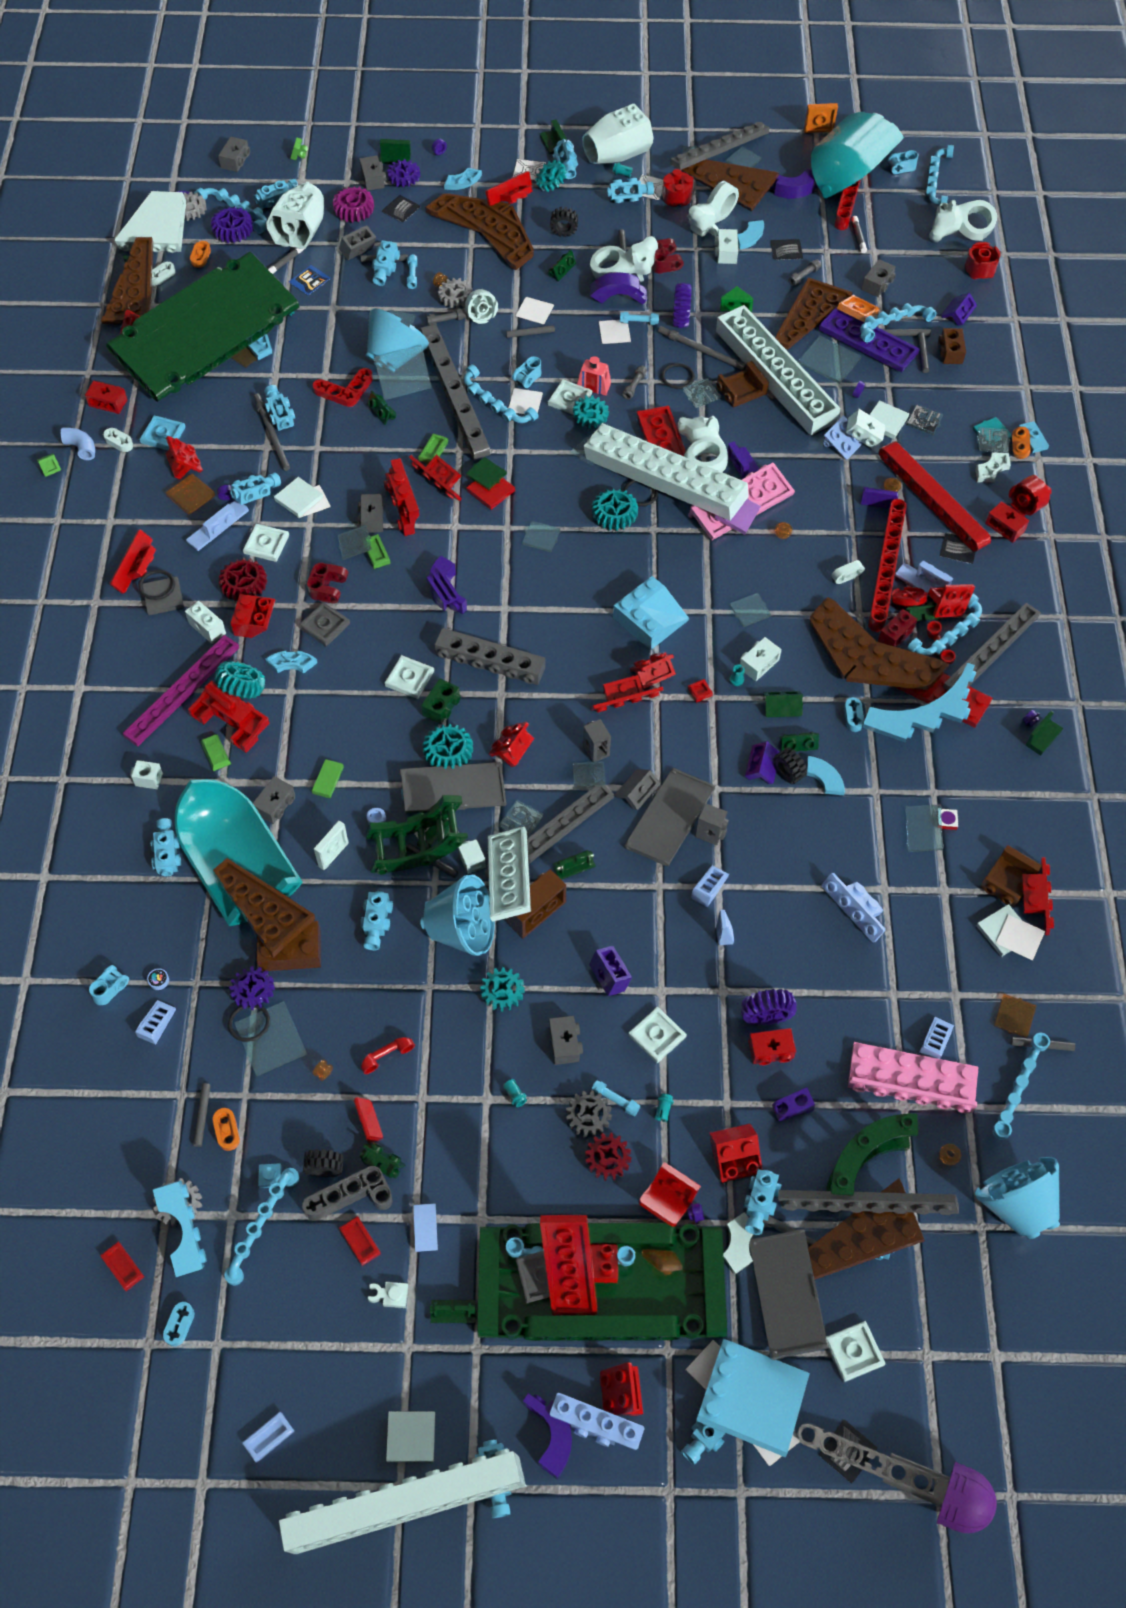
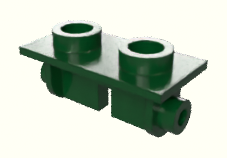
M572 250L563 254L556 262L557 264L548 269V275L556 277L558 282L576 264Z
M371 391L367 405L382 423L386 425L387 420H394L396 418V412L390 406H387V402L381 395Z
M927 602L925 606L920 607L918 605L908 606V608L904 609L916 617L917 621H922L921 614H924V621L938 620V618L933 616L937 606L935 602Z
M811 731L810 733H800L799 735L783 734V736H779V742L782 744L781 751L787 747L792 748L796 752L817 750L819 748V733Z
M588 850L552 863L561 880L596 867L592 859L594 855L592 851Z
M372 1142V1144L363 1145L367 1150H363L360 1154L362 1161L376 1167L379 1162L382 1163L379 1169L389 1178L393 1177L396 1179L400 1174L398 1168L406 1166L400 1162L401 1158L393 1153H385L383 1151L384 1148L377 1143Z
M431 1300L430 1323H475L476 1300Z

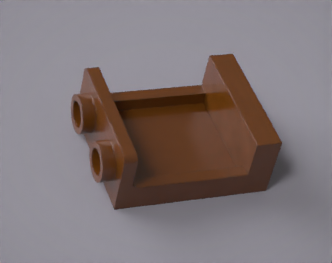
M753 361L746 363L744 371L724 378L722 374H719L716 382L718 391L722 392L726 401L733 408L766 395L769 382Z
M1007 845L996 864L984 878L980 887L986 893L999 898L1004 904H1009L1015 908L1023 896L1022 874H1038L1042 865Z

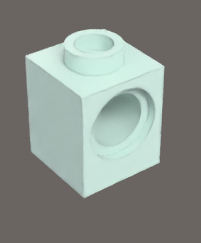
M137 760L135 767L131 769L130 775L135 786L158 790L163 772L157 763Z
M477 840L465 841L458 847L459 856L467 874L486 867L485 857Z

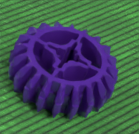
M236 206L234 208L229 207L228 209L223 208L222 211L218 210V213H215L214 217L211 218L212 232L217 237V240L222 242L227 241L228 244L230 242L235 244L236 241H239L241 243L242 239L246 240V237H250V233L253 232V220L250 214L247 213V210L242 208L237 209Z
M677 283L675 286L674 327L683 328L689 325L692 291L690 284Z
M772 989L758 991V993H752L751 996H747L742 1000L741 1014L745 1022L750 1025L779 1024V1022L791 1019L796 1014L797 1003L793 993L788 990Z

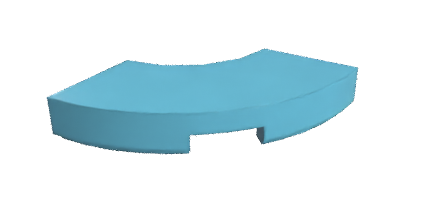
M467 168L461 174L448 175L444 189L459 190L467 188L480 179L482 170Z
M763 220L748 222L747 230L737 234L740 249L753 246L762 237L764 231Z
M281 651L265 659L266 663L277 673L288 669L299 670L305 673L318 663L316 658L302 651Z
M808 756L807 776L814 777L820 781L824 787L825 794L844 795V783L838 771L826 761Z

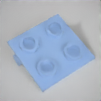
M843 415L824 435L823 444L825 447L833 445L848 460L863 443L846 433L848 419Z

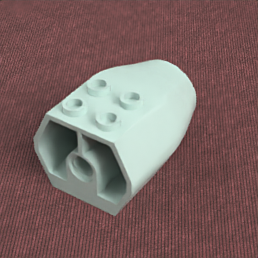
M635 104L602 117L583 135V148L589 162L592 164L622 162L649 151L653 144L650 120Z
M306 181V183L286 191L281 196L266 222L267 230L275 244L284 247H296L298 249L307 248L323 219L324 198L321 191Z

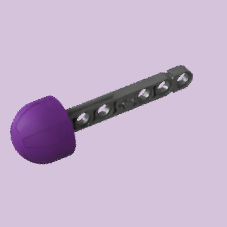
M803 1424L798 1430V1439L805 1446L815 1450L819 1448L824 1454L883 1478V1483L940 1506L937 1524L961 1533H975L987 1527L995 1515L997 1500L993 1487L981 1473L955 1461L951 1476L949 1477L891 1453V1456H888L833 1432H824L823 1428L814 1424ZM809 1427L814 1430L815 1438L813 1441L808 1442L803 1439L802 1431L804 1428ZM827 1437L836 1439L837 1448L834 1451H829L825 1448L824 1440ZM855 1446L859 1449L860 1456L857 1460H850L847 1457L846 1450L848 1447ZM864 1450L869 1452L866 1457L874 1459L875 1456L880 1457L879 1462L882 1463V1467L878 1466L876 1470L872 1469V1463L865 1461V1466L861 1465L860 1462L864 1457ZM895 1465H901L905 1469L906 1473L903 1479L899 1480L893 1477L891 1471ZM921 1474L927 1477L929 1483L925 1489L916 1487L914 1480L917 1475ZM932 1479L938 1481L934 1486V1495L928 1493L932 1487Z

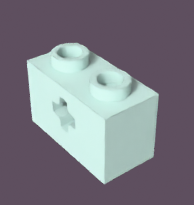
M719 229L718 236H715V246H717L715 247V257H718V263L737 264V230Z
M860 409L848 418L847 434L870 448H874L883 440L885 425Z
M197 601L185 611L188 623L211 644H214L226 634L223 621L200 601Z
M764 637L760 642L757 641L749 652H745L741 656L740 665H742V668H745V674L754 681H757L780 660L782 649Z

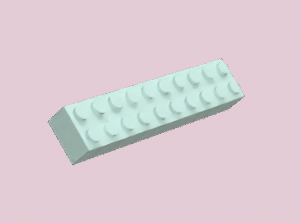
M745 305L717 318L716 332L745 364L753 361L769 382L768 389L810 436L834 425L838 421L841 408Z
M603 423L584 445L586 460L730 521L749 497L747 482Z
M509 1449L495 1452V1457L486 1459V1456H480L472 1459V1464L463 1466V1463L450 1465L449 1470L445 1472L433 1470L425 1473L426 1477L417 1479L416 1476L403 1479V1484L401 1485L385 1484L380 1486L377 1492L370 1493V1490L356 1493V1498L347 1500V1497L333 1500V1505L330 1506L318 1504L309 1507V1512L300 1513V1511L290 1512L286 1514L285 1519L279 1520L284 1551L299 1554L525 1487L520 1458L513 1451L509 1452Z

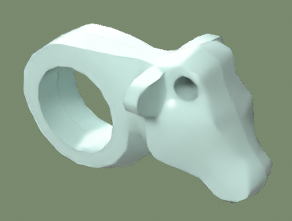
M726 181L720 182L711 192L707 203L697 204L689 209L687 217L691 225L690 229L702 237L707 233L717 236L719 229L715 223L722 221L731 213L739 197L738 189Z
M951 200L949 204L941 203L937 207L929 238L932 242H939L943 237L959 230L968 239L983 241L995 227L997 221L996 210L990 203L984 200L971 201L956 206L955 200ZM971 213L983 215L987 220L988 227L984 229L973 227L968 221V215Z
M650 236L646 237L644 241L632 245L627 252L617 246L603 247L592 255L590 261L591 271L595 279L614 272L637 274L640 282L644 281L643 275L651 272L658 243L654 237ZM608 261H618L610 268H601Z
M703 416L693 419L680 418L678 421V431L692 443L684 457L723 472L728 463L726 446L718 435V420L714 416L710 418ZM705 453L718 456L710 462H701L696 459Z

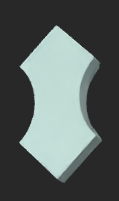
M992 453L991 459L988 462L978 464L976 466L977 482L994 483L999 472L1009 470L1011 466L1009 453Z
M745 1212L726 1225L730 1234V1245L726 1252L723 1253L724 1261L734 1275L753 1262L749 1253V1242L754 1234L745 1230L748 1219Z

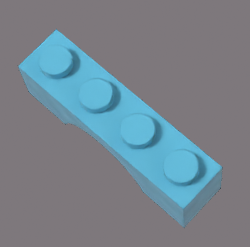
M180 1180L153 1189L158 1212H166L173 1215L182 1227L183 1236L181 1244L170 1255L176 1277L203 1269L204 1262H207L204 1249L200 1250L198 1241L201 1240L198 1227L194 1228L192 1222L195 1214L192 1205L188 1206L186 1198L189 1197L187 1185L182 1184Z

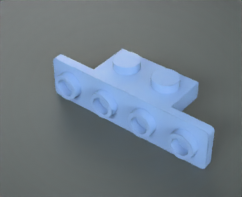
M236 500L232 504H227L204 522L203 527L187 538V543L199 551L249 511L248 507L244 504L240 505Z
M925 561L919 564L918 570L904 563L895 574L896 577L909 585L922 588L927 593L930 588L951 585L953 578L948 574L943 573Z
M831 873L821 885L822 888L872 942H876L885 931V928L875 918L883 912V909L858 882L846 886L834 873Z
M557 1393L550 1411L551 1417L571 1424L574 1434L583 1438H587V1435L596 1438L595 1442L609 1447V1444L614 1445L616 1442L637 1450L644 1431V1426L561 1393Z

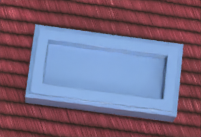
M279 1412L242 1443L257 1463L295 1431L283 1414Z

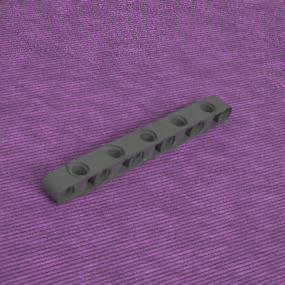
M437 325L421 327L420 332L429 342L426 348L473 460L490 456L488 442Z

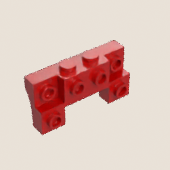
M401 458L390 460L391 468H389V473H385L386 481H383L385 490L390 493L393 506L397 507L400 518L397 520L399 530H403L404 536L415 534V521L420 514Z
M212 680L210 681L211 683H213L215 686L218 687V685L215 684V682H213ZM204 689L200 697L188 709L190 716L203 725L213 715L217 716L237 730L230 737L231 742L247 753L258 741L257 736L270 724L268 717L256 710L251 703H245L240 697L224 692L236 704L232 710H227L205 692Z

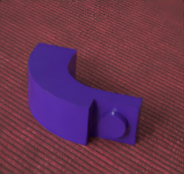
M807 168L797 177L789 178L779 175L770 189L775 190V196L795 199L811 194L818 186L812 170Z
M614 272L605 274L590 284V296L600 303H604L609 297L616 294L628 295L641 304L647 301V289L639 285V278L629 273Z
M440 556L433 564L429 574L430 577H433V574L436 573L438 575L439 571L443 570L450 581L456 575L455 563ZM440 579V580L442 581V583L444 584V586L446 587V589L448 590V592L450 593V595L453 597V595L451 594V592L449 591V589L447 588V586L445 585V583L443 582V580ZM434 581L435 585L437 586L445 600H448V598L443 593L438 583ZM430 587L434 602L442 610L445 611L449 606L453 611H458L461 614L467 611V601L459 595V600L443 606Z
M528 1393L523 1400V1405L547 1424L551 1434L549 1447L539 1460L538 1465L558 1480L568 1463L571 1453L572 1435L570 1424L550 1416L554 1403L553 1399L548 1407H546V1402L537 1394L531 1396Z

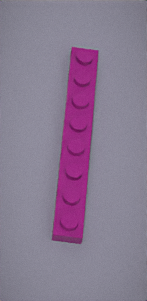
M224 635L123 732L124 738L138 747L217 670L220 663L227 661L239 649L238 643Z

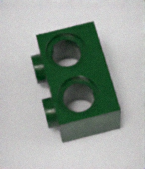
M440 678L421 705L422 716L442 724L445 719L450 717L454 705H458L460 702L459 687Z

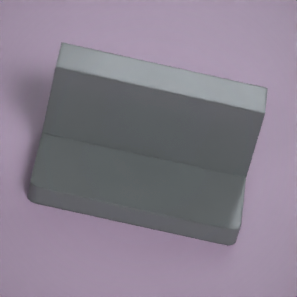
M637 769L615 793V796L617 798H625L634 810H638L660 785V782L651 770Z

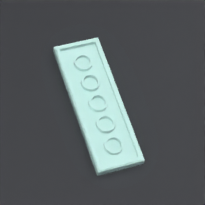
M525 826L488 836L491 921L531 912L527 831Z

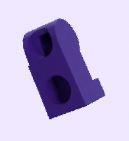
M806 1087L777 1100L772 1104L778 1120L785 1121L793 1116L814 1111L815 1103Z

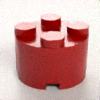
M674 169L671 173L667 174L663 179V201L672 207L688 205L692 200L694 178L687 173L681 172L680 169Z
M988 242L973 244L969 249L965 263V269L970 274V278L985 279L994 276L1001 256L1000 250L996 246H989L990 243Z
M1031 475L1010 489L1009 498L1011 497L1012 500L1011 506L1021 515L1031 516L1049 503L1052 490L1038 476Z

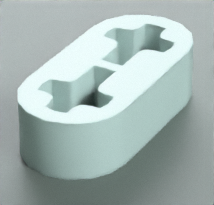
M164 262L152 270V285L158 286L174 276V264Z
M108 428L104 431L103 435L107 444L122 452L132 450L133 442L130 436L115 428Z
M857 560L837 568L831 576L837 584H841L860 576L865 568Z

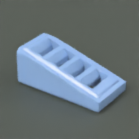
M712 865L693 888L691 898L708 907L729 874Z
M725 910L719 911L716 925L719 945L734 943L733 929Z
M157 1000L136 1029L137 1037L156 1045L176 1008ZM159 1008H162L164 1010H167L168 1012L164 1014L162 1012H159L158 1010ZM155 1015L163 1017L162 1020L154 1018ZM151 1022L157 1023V1027L152 1025ZM150 1028L154 1031L151 1033L147 1029Z
M934 1017L919 1053L940 1059L954 1025ZM936 1024L946 1028L947 1032L938 1027H935ZM933 1031L939 1032V1033H941V1034H943V1035H945V1036H944V1037L939 1036V1035L933 1033ZM931 1037L936 1038V1039L942 1041V1043H939V1042H937V1041H935V1040H933V1039H930V1038H931ZM928 1043H931V1044H933V1045L939 1047V1050L936 1049V1048H934V1047H932V1046H930V1045H928Z

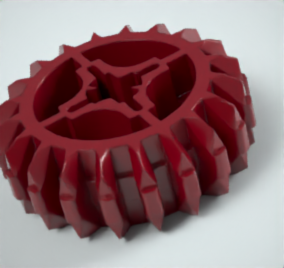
M236 558L234 563L230 561L229 566L224 565V570H220L218 578L222 593L228 599L233 598L235 602L240 594L262 595V591L265 590L267 585V575L264 568L257 561L253 562L251 558L248 561L245 558L242 561Z

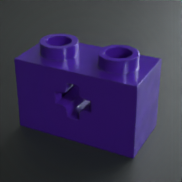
M614 946L595 951L589 965L607 996L625 992L632 976Z

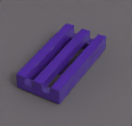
M443 570L439 571L438 575L435 573L433 577H426L427 582L443 606L459 600V594ZM440 579L443 580V582L445 583V585L447 586V588L449 589V591L451 592V594L453 595V597L450 595V593L448 592V590L446 589V587L444 586V584L442 583V581H441ZM434 581L438 583V585L440 586L441 590L446 595L448 600H445V598L435 585Z

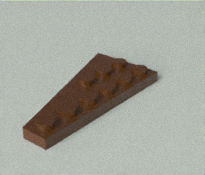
M707 159L681 170V172L687 173L694 180L712 190L720 182H728L738 189L739 197L737 204L750 211L754 210L779 176V173Z
M136 237L130 251V257L125 262L124 271L120 274L113 290V297L110 304L106 307L107 311L102 316V324H122L126 310H130L139 316L151 310L152 237Z
M808 277L775 339L785 349H790L825 320L838 307L840 302L852 296L853 292Z
M228 858L213 869L216 879L273 958L315 920V914Z
M899 1177L880 1193L906 1192ZM861 1211L859 1213L854 1212L810 1246L808 1250L816 1280L924 1242L925 1240L913 1212L898 1214L895 1212L874 1213L872 1211Z

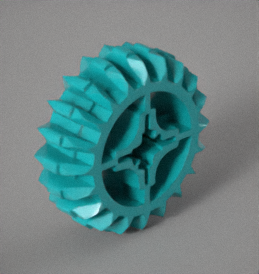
M612 488L611 491L606 489L605 493L600 492L599 496H596L595 501L592 503L594 521H597L598 525H602L603 529L608 527L610 531L612 528L618 531L619 528L624 530L625 526L630 527L631 523H634L638 516L636 498H633L632 494H628L627 490L621 492V489L616 491Z
M224 661L220 663L215 672L214 679L218 688L235 697H241L242 699L256 698L260 696L265 687V676L262 675V672L245 663Z
M442 724L441 728L435 726L434 731L429 730V736L424 738L425 742L422 744L423 755L427 763L430 762L431 767L444 766V769H447V766H451L454 769V765L459 767L462 764L467 765L468 760H471L473 741L470 739V734L466 733L464 728L459 730L458 725L452 727L449 724L448 727H445Z

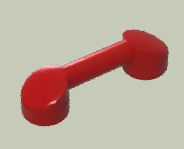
M938 621L929 622L927 625L928 637L933 639L934 642L940 640L941 623ZM945 649L940 654V660L950 665L955 662L956 655L954 651Z
M407 1037L397 1038L386 1046L368 1054L361 1064L363 1073L369 1074L375 1071L379 1066L376 1060L397 1048L401 1054L408 1053L415 1047L413 1040Z

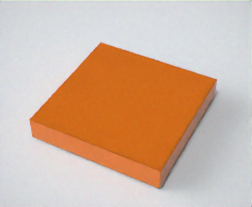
M808 104L804 133L831 132L835 126L838 104Z
M855 295L840 302L837 309L864 323L868 316L874 317L880 309Z

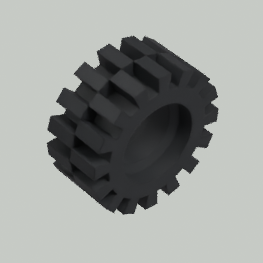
M559 207V210L556 208L555 212H552L550 219L551 231H554L555 235L559 233L558 236L560 237L561 235L566 237L567 234L569 237L571 234L574 235L578 227V214H576L575 210L572 212V208L569 210L567 207L565 209ZM561 220H566V221H568V222H570V223L563 224V223H560L559 221H561Z
M788 747L774 756L773 763L776 765V770L779 771L778 774L782 775V778L787 783L795 784L807 775V769H805L806 765L803 764V759L799 758L800 755Z
M315 1149L314 1151L309 1150V1152H305L303 1172L305 1174L320 1178L321 1176L333 1178L342 1174L343 1155L339 1154V1152L326 1151L325 1149H322V1151Z

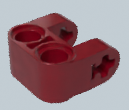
M672 238L658 240V249L655 252L652 270L655 273L661 274L681 269L684 265L681 256L678 254L670 255L676 251L675 241Z
M315 564L307 581L310 597L326 603H338L341 593L338 589L330 587L329 583L330 581L344 583L349 574L348 570L333 564Z

